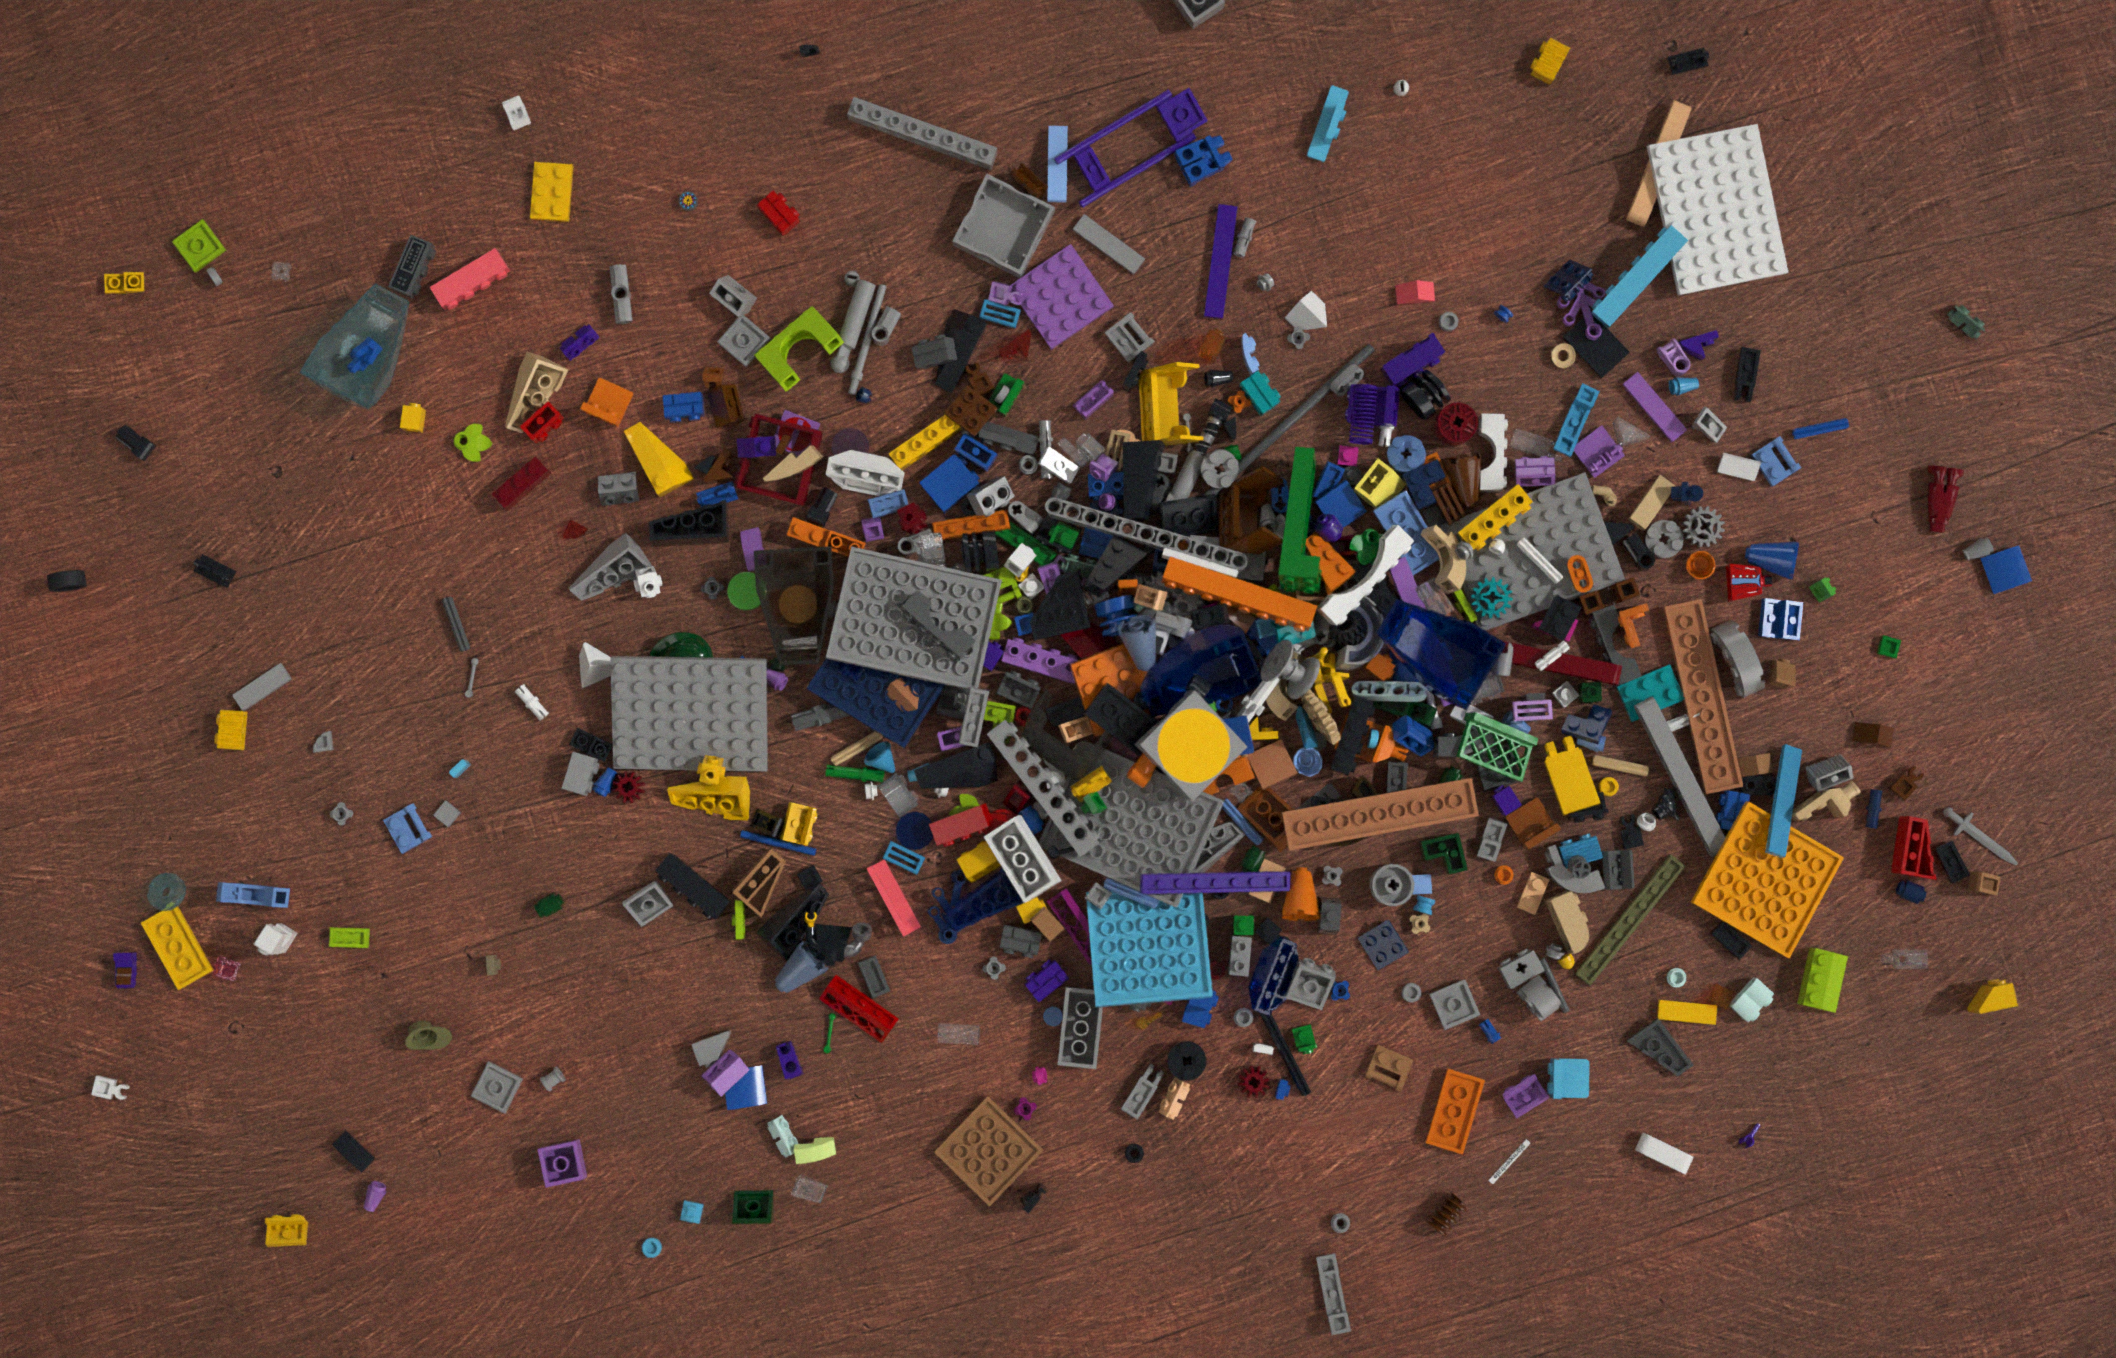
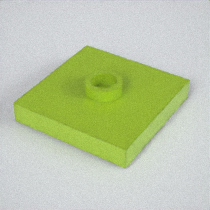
M203 219L172 241L195 273L227 251Z

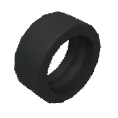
M82 570L61 571L47 575L49 591H71L87 586L85 571Z

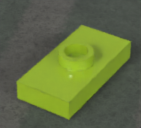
M1462 590L1452 592L1451 594L1456 601L1454 605L1459 613H1463L1468 624L1477 620V616Z
M735 900V914H732V926H736V939H745V903L742 900Z
M330 927L329 947L369 948L370 928Z

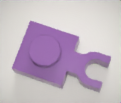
M993 281L988 300L1008 305L1010 300L1013 304L1021 305V302L1017 301L1015 296L1023 295V292H1011V285Z

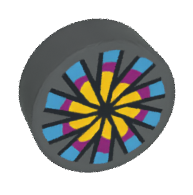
M683 192L679 197V205L685 211H693L698 206V198L693 192Z

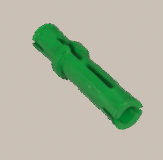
M828 764L826 766V777L862 780L865 783L866 781L881 783L884 781L885 772L883 770Z

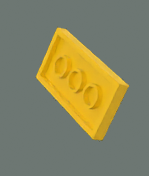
M173 904L141 922L178 990L214 971L177 904Z

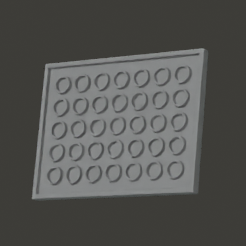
M1586 473L1527 493L1533 501L1530 504L1531 509L1524 515L1519 513L1515 516L1516 521L1509 527L1504 525L1500 528L1501 533L1494 538L1504 541L1505 550L1503 554L1497 555L1489 551L1490 543L1494 540L1489 537L1484 541L1486 545L1478 552L1474 549L1473 557L1466 559V576L1462 587L1471 608L1477 616L1475 622L1479 633L1545 610L1550 607L1557 594L1562 598L1572 600L1625 580ZM1488 508L1460 518L1451 525L1447 523L1440 525L1441 530L1445 534L1452 532L1458 541L1461 542L1462 540L1457 533ZM1522 538H1525L1563 576L1558 583H1554L1517 546V543ZM1574 555H1580L1585 558L1593 579V586L1586 593H1580L1574 589L1567 569V561ZM1574 562L1573 567L1578 569L1580 567L1579 562ZM1492 577H1495V582L1502 579L1501 584L1503 586L1508 584L1506 590H1512V593L1508 596L1513 598V601H1508L1511 608H1505V615L1499 612V618H1496L1495 614H1493L1492 618L1489 619L1488 614L1481 617L1482 611L1475 612L1478 607L1477 605H1471L1475 599L1470 597L1476 594L1472 589L1479 588L1478 582L1484 584V578H1487L1490 582ZM1580 580L1579 585L1585 587L1586 581ZM1489 586L1484 587L1480 593H1486ZM1497 587L1498 593L1504 595L1503 591ZM1491 593L1489 596L1483 597L1489 599L1490 603H1493L1494 600L1500 599L1494 597L1493 593ZM1479 601L1481 606L1487 610V605L1483 601ZM1497 603L1495 610L1500 609L1503 603Z
M851 547L826 659L969 690L970 687L978 688L1002 580ZM917 590L932 602L930 617L935 626L944 631H954L962 628L976 640L975 645L960 661L956 658L954 660L946 654L947 650L942 645L938 647L932 642V637L928 633L923 634L913 620L910 622L902 615V606Z
M611 656L613 769L697 770L699 762L702 763L704 756L708 755L724 758L723 767H726L725 771L767 772V659Z
M1084 740L1063 786L1065 792L1062 794L1066 799L1071 798L1077 807L1074 810L1078 815L1081 813L1088 821L1087 827L1090 830L1094 829L1100 836L1098 839L1100 844L1083 857H1080L1076 850L1061 854L1060 856L1140 891V874L1193 873L1224 801L1205 792H1201L1193 801H1189L1172 785L1166 775L1153 771V775L1146 786L1141 788L1126 777L1129 769L1135 762ZM1100 766H1103L1112 782L1097 792L1107 806V809L1096 814L1092 812L1084 814L1081 807L1086 802L1082 801L1080 803L1071 792L1070 786ZM1058 798L1054 808L1061 806L1062 800ZM1066 813L1063 817L1064 822L1067 824L1071 823L1074 819L1072 813ZM1049 818L1039 840L1041 848L1047 850L1056 845L1058 850L1072 847L1053 820ZM1078 828L1075 831L1076 838H1084L1085 830L1083 828ZM1184 893L1147 895L1178 908Z

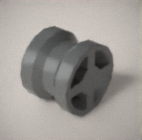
M1575 855L1568 861V868L1574 877L1583 879L1590 874L1591 867L1583 856Z

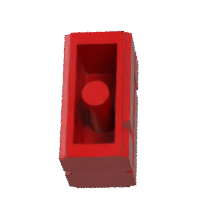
M773 190L756 206L778 232L785 236L799 224L798 216L800 214L793 206L789 208L785 204L787 200L780 192L776 194Z

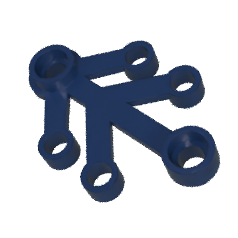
M954 870L951 873L950 878L954 886L950 905L944 897L942 888L935 887L931 891L932 897L937 899L947 915L945 924L940 917L938 907L931 906L927 910L928 915L933 918L939 927L938 938L944 944L953 943L957 939V933L968 925H974L977 921V917L974 914L968 913L962 921L954 925L957 916L972 906H978L981 902L978 895L972 894L968 900L958 906L962 885L967 881L962 870ZM959 874L963 876L961 881L957 880ZM937 889H939L941 892L938 897L935 896V891ZM973 897L977 898V902L975 904L971 902ZM933 908H935L937 911V913L934 916L931 915V910ZM969 916L973 917V921L971 923H969L967 920ZM947 931L951 932V936L949 938H946L945 933Z

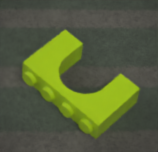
M813 306L804 311L801 316L790 323L787 328L776 335L754 355L786 392L801 380L787 363L788 351L796 342L803 339H813L829 355L844 343L839 334Z

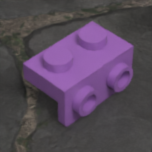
M1535 1074L1524 1077L1520 1081L1521 1083L1508 1087L1502 1094L1505 1103L1516 1119L1549 1099Z

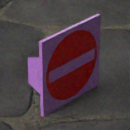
M787 410L784 411L781 420L814 429H819L820 426L818 422ZM779 425L774 435L776 447L784 434L791 436L792 439L786 451L795 453L797 456L810 446L813 434Z

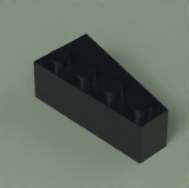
M1161 440L1122 442L1124 518L1133 521H1148L1165 443Z
M726 500L712 505L708 504L695 510H687L681 514L649 521V540L652 546L729 542L728 504Z

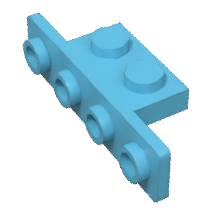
M1336 86L1330 87L1307 157L1325 162L1332 140H1337L1340 128H1337L1338 123L1344 120L1346 111L1343 108L1349 91Z

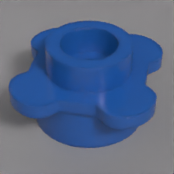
M1334 981L1331 998L1335 1001L1342 998L1345 1000L1349 999V983L1347 981H1342L1341 983Z

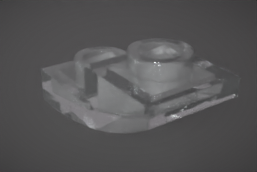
M939 1023L938 1043L979 1045L980 1025Z

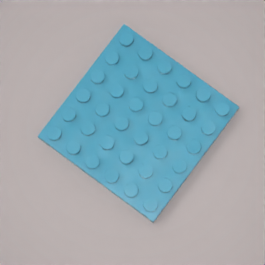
M1112 892V895L1101 910L1087 901L1096 1008L1213 997L1203 893H1184L1178 908L1160 900L1157 907L1152 908Z

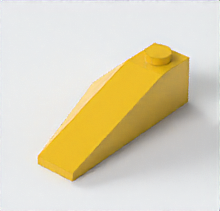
M641 422L624 430L628 441L659 497H663L694 479L685 462Z
M727 776L720 778L719 784L707 785L700 781L668 787L667 789L670 802L673 805L691 810L696 808L706 811V814L712 815L716 813L724 815L723 818L728 820L748 821L750 788L747 777Z

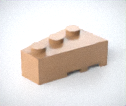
M770 846L732 889V893L761 918L785 865V859Z

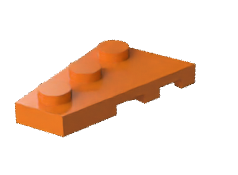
M1317 532L1307 538L1305 552L1309 556H1320L1321 580H1323L1326 586L1325 590L1329 595L1352 578L1356 571Z

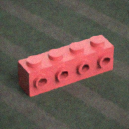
M494 248L432 285L430 289L444 310H451L458 306V302L461 300L472 298L476 291L480 289L485 290L490 287L491 282L496 279H504L508 275L507 273L510 272V269L499 251Z

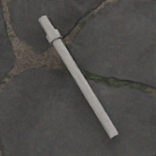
M879 284L855 370H852L850 377L852 381L848 393L852 395L856 394L859 381L863 377L862 370L872 339V330L876 325L887 287L883 284Z

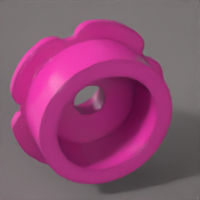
M1036 1066L1035 1071H1032V1078L1038 1085L1047 1082V1072L1044 1067L1039 1068Z

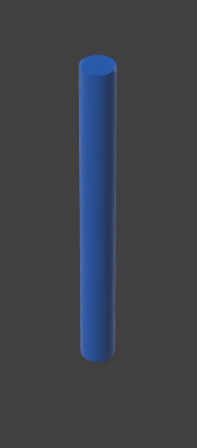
M744 830L741 831L740 838L815 856L817 850L816 848Z

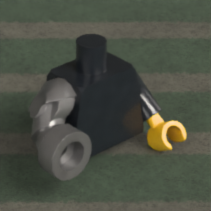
M807 912L805 914V922L808 924V927H806V943L812 952L816 953L818 960H824L826 966H834L835 961L843 962L845 958L848 959L856 956L862 950L864 942L871 938L872 928L867 923H857L853 926V930L852 927L816 924L814 927L817 917L816 913L814 912V919L812 920L807 918Z

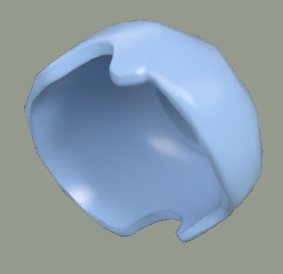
M1300 748L1293 756V765L1299 774L1312 777L1318 774L1322 768L1323 759L1315 748Z

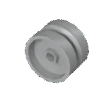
M1386 864L1378 867L1373 872L1369 888L1377 902L1386 906H1399L1411 898L1414 891V880L1412 874L1405 867L1399 864ZM1390 881L1394 882L1393 888L1388 887V883H1391Z

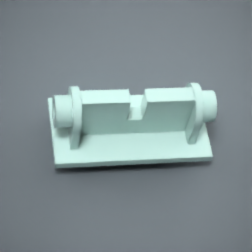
M781 1115L768 1122L769 1127L767 1128L773 1139L780 1137L781 1140L776 1142V1145L781 1155L787 1157L794 1153V1144H798V1141L791 1133L788 1122Z

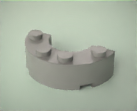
M1364 596L1359 601L1360 605L1353 610V612L1357 611L1361 615L1366 625L1365 636L1363 638L1359 637L1360 641L1355 646L1347 645L1338 651L1335 669H1356L1373 659L1383 647L1386 636L1385 621L1383 615L1375 607L1376 604L1367 596Z
M1729 620L1710 629V638L1713 644H1717V647L1722 649L1724 658L1729 660L1732 666L1730 670L1735 678L1734 690L1743 699L1765 688V680L1761 681L1760 677L1764 673L1748 637L1744 632L1740 633L1738 631L1739 625L1735 621Z

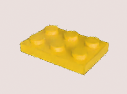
M534 162L530 210L531 220L569 222L573 178L572 164Z

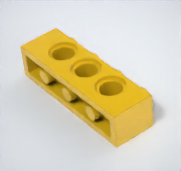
M944 415L888 454L894 464L903 471L960 432L962 428Z

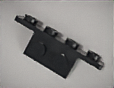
M1359 562L1352 567L1356 571L1355 576L1359 582L1370 571L1371 563L1363 566ZM1383 579L1381 582L1375 583L1372 587L1373 591L1369 596L1393 631H1396L1407 624L1410 619L1399 605V599L1393 591H1389L1387 588L1388 583Z

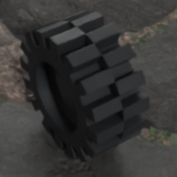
M1351 610L1346 615L1347 619L1341 625L1330 624L1329 626L1333 639L1340 646H1343V644L1347 646L1349 643L1354 645V641L1359 642V637L1363 638L1365 636L1366 625L1357 611L1353 612ZM1352 625L1351 628H1349V629L1343 631L1344 628H1346L1347 626Z

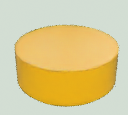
M1612 777L1603 778L1598 784L1599 792H1603L1604 796L1615 795L1619 788L1618 782Z

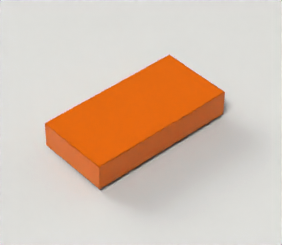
M1137 579L1118 580V597L1133 595V598H1135L1138 588Z

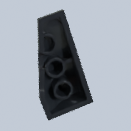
M956 309L953 310L945 325L944 335L954 339L957 360L938 365L936 386L953 393L988 327L986 322L971 314Z

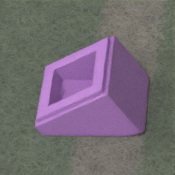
M880 517L861 520L865 542L884 539Z

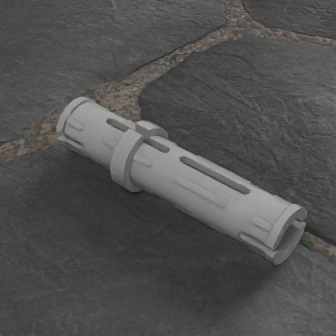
M1050 420L1039 421L1040 438H1038V442L1040 443L1041 457L1046 448H1051V442H1053ZM1041 466V479L1053 478V474Z

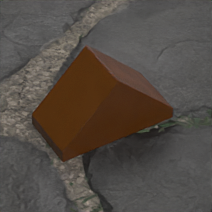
M1855 722L1852 741L1891 747L1894 728L1881 724Z

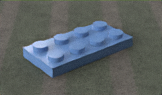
M1406 490L1372 510L1385 532L1392 525H1399L1414 540L1410 545L1411 549L1405 555L1402 554L1400 558L1406 557L1412 575L1439 560L1435 549L1420 535L1422 530L1428 527Z

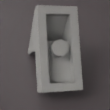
M1705 406L1691 427L1692 429L1702 431L1715 443L1719 441L1727 429Z

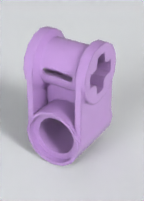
M1672 338L1665 346L1657 348L1658 355L1673 375L1682 376L1688 371L1690 361L1675 338ZM1676 363H1682L1684 370H1679L1676 367Z

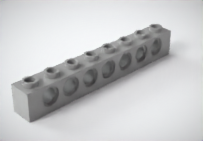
M853 97L847 114L848 119L852 122L988 170L992 169L997 156V147Z
M1004 720L987 735L1079 856L1083 857L1100 844L1098 841L1100 836L1094 829L1090 830L1087 827L1088 821L1082 813L1077 814L1074 810L1077 806L1071 798L1066 799L1062 793L1065 790L1059 783L1055 784L1052 781L1053 775L1047 767L1042 768L1039 764L1042 760L1035 752L1031 753L1028 747L1030 745L1024 737L1019 738L1016 734L1018 729L1013 722L1008 723ZM1014 737L1015 744L1007 747L1005 744L1006 738ZM1019 752L1026 753L1027 758L1024 762H1018L1017 754ZM1031 767H1037L1038 775L1032 778L1029 776L1028 771ZM1043 782L1050 784V790L1046 793H1042L1040 790V785ZM1056 797L1062 800L1059 808L1052 806V800ZM1066 813H1072L1074 817L1073 821L1069 824L1063 820ZM1078 828L1085 830V836L1082 839H1077L1075 836V831Z

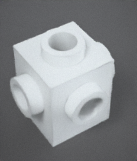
M654 566L635 570L637 580L633 581L636 592H640L641 597L651 598L660 593L659 587L663 586L661 576L657 575Z

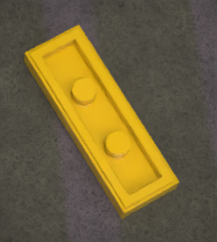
M1658 1000L1657 1018L1661 1020L1716 1025L1717 1005Z

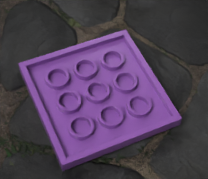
M1071 244L1011 284V292H1023V295H1016L1015 298L1021 302L1020 306L1051 350L1114 308L1112 302Z

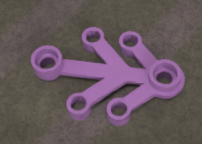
M1588 282L1583 289L1579 288V293L1576 292L1577 299L1562 321L1564 325L1571 326L1575 322V316L1581 307L1587 326L1585 335L1590 340H1596L1601 335L1602 328L1594 323L1589 306L1592 307L1596 300L1602 299L1605 296V290ZM1584 289L1593 293L1594 299L1585 295ZM1596 291H1600L1602 296H1598ZM1561 297L1557 301L1558 307L1562 309L1566 308L1570 303L1568 300L1565 305L1560 302V300H1563ZM1566 317L1571 318L1572 322H1568ZM1589 331H1594L1595 335H1591Z

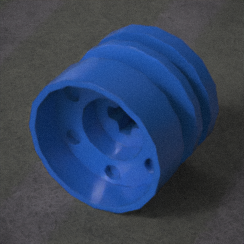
M1133 595L1109 599L1094 605L1097 617L1107 618V621L1100 624V628L1109 626V629L1101 632L1103 637L1120 636L1117 630L1118 625L1122 621L1125 623L1129 622L1133 616H1138V614H1129L1128 612L1136 608Z

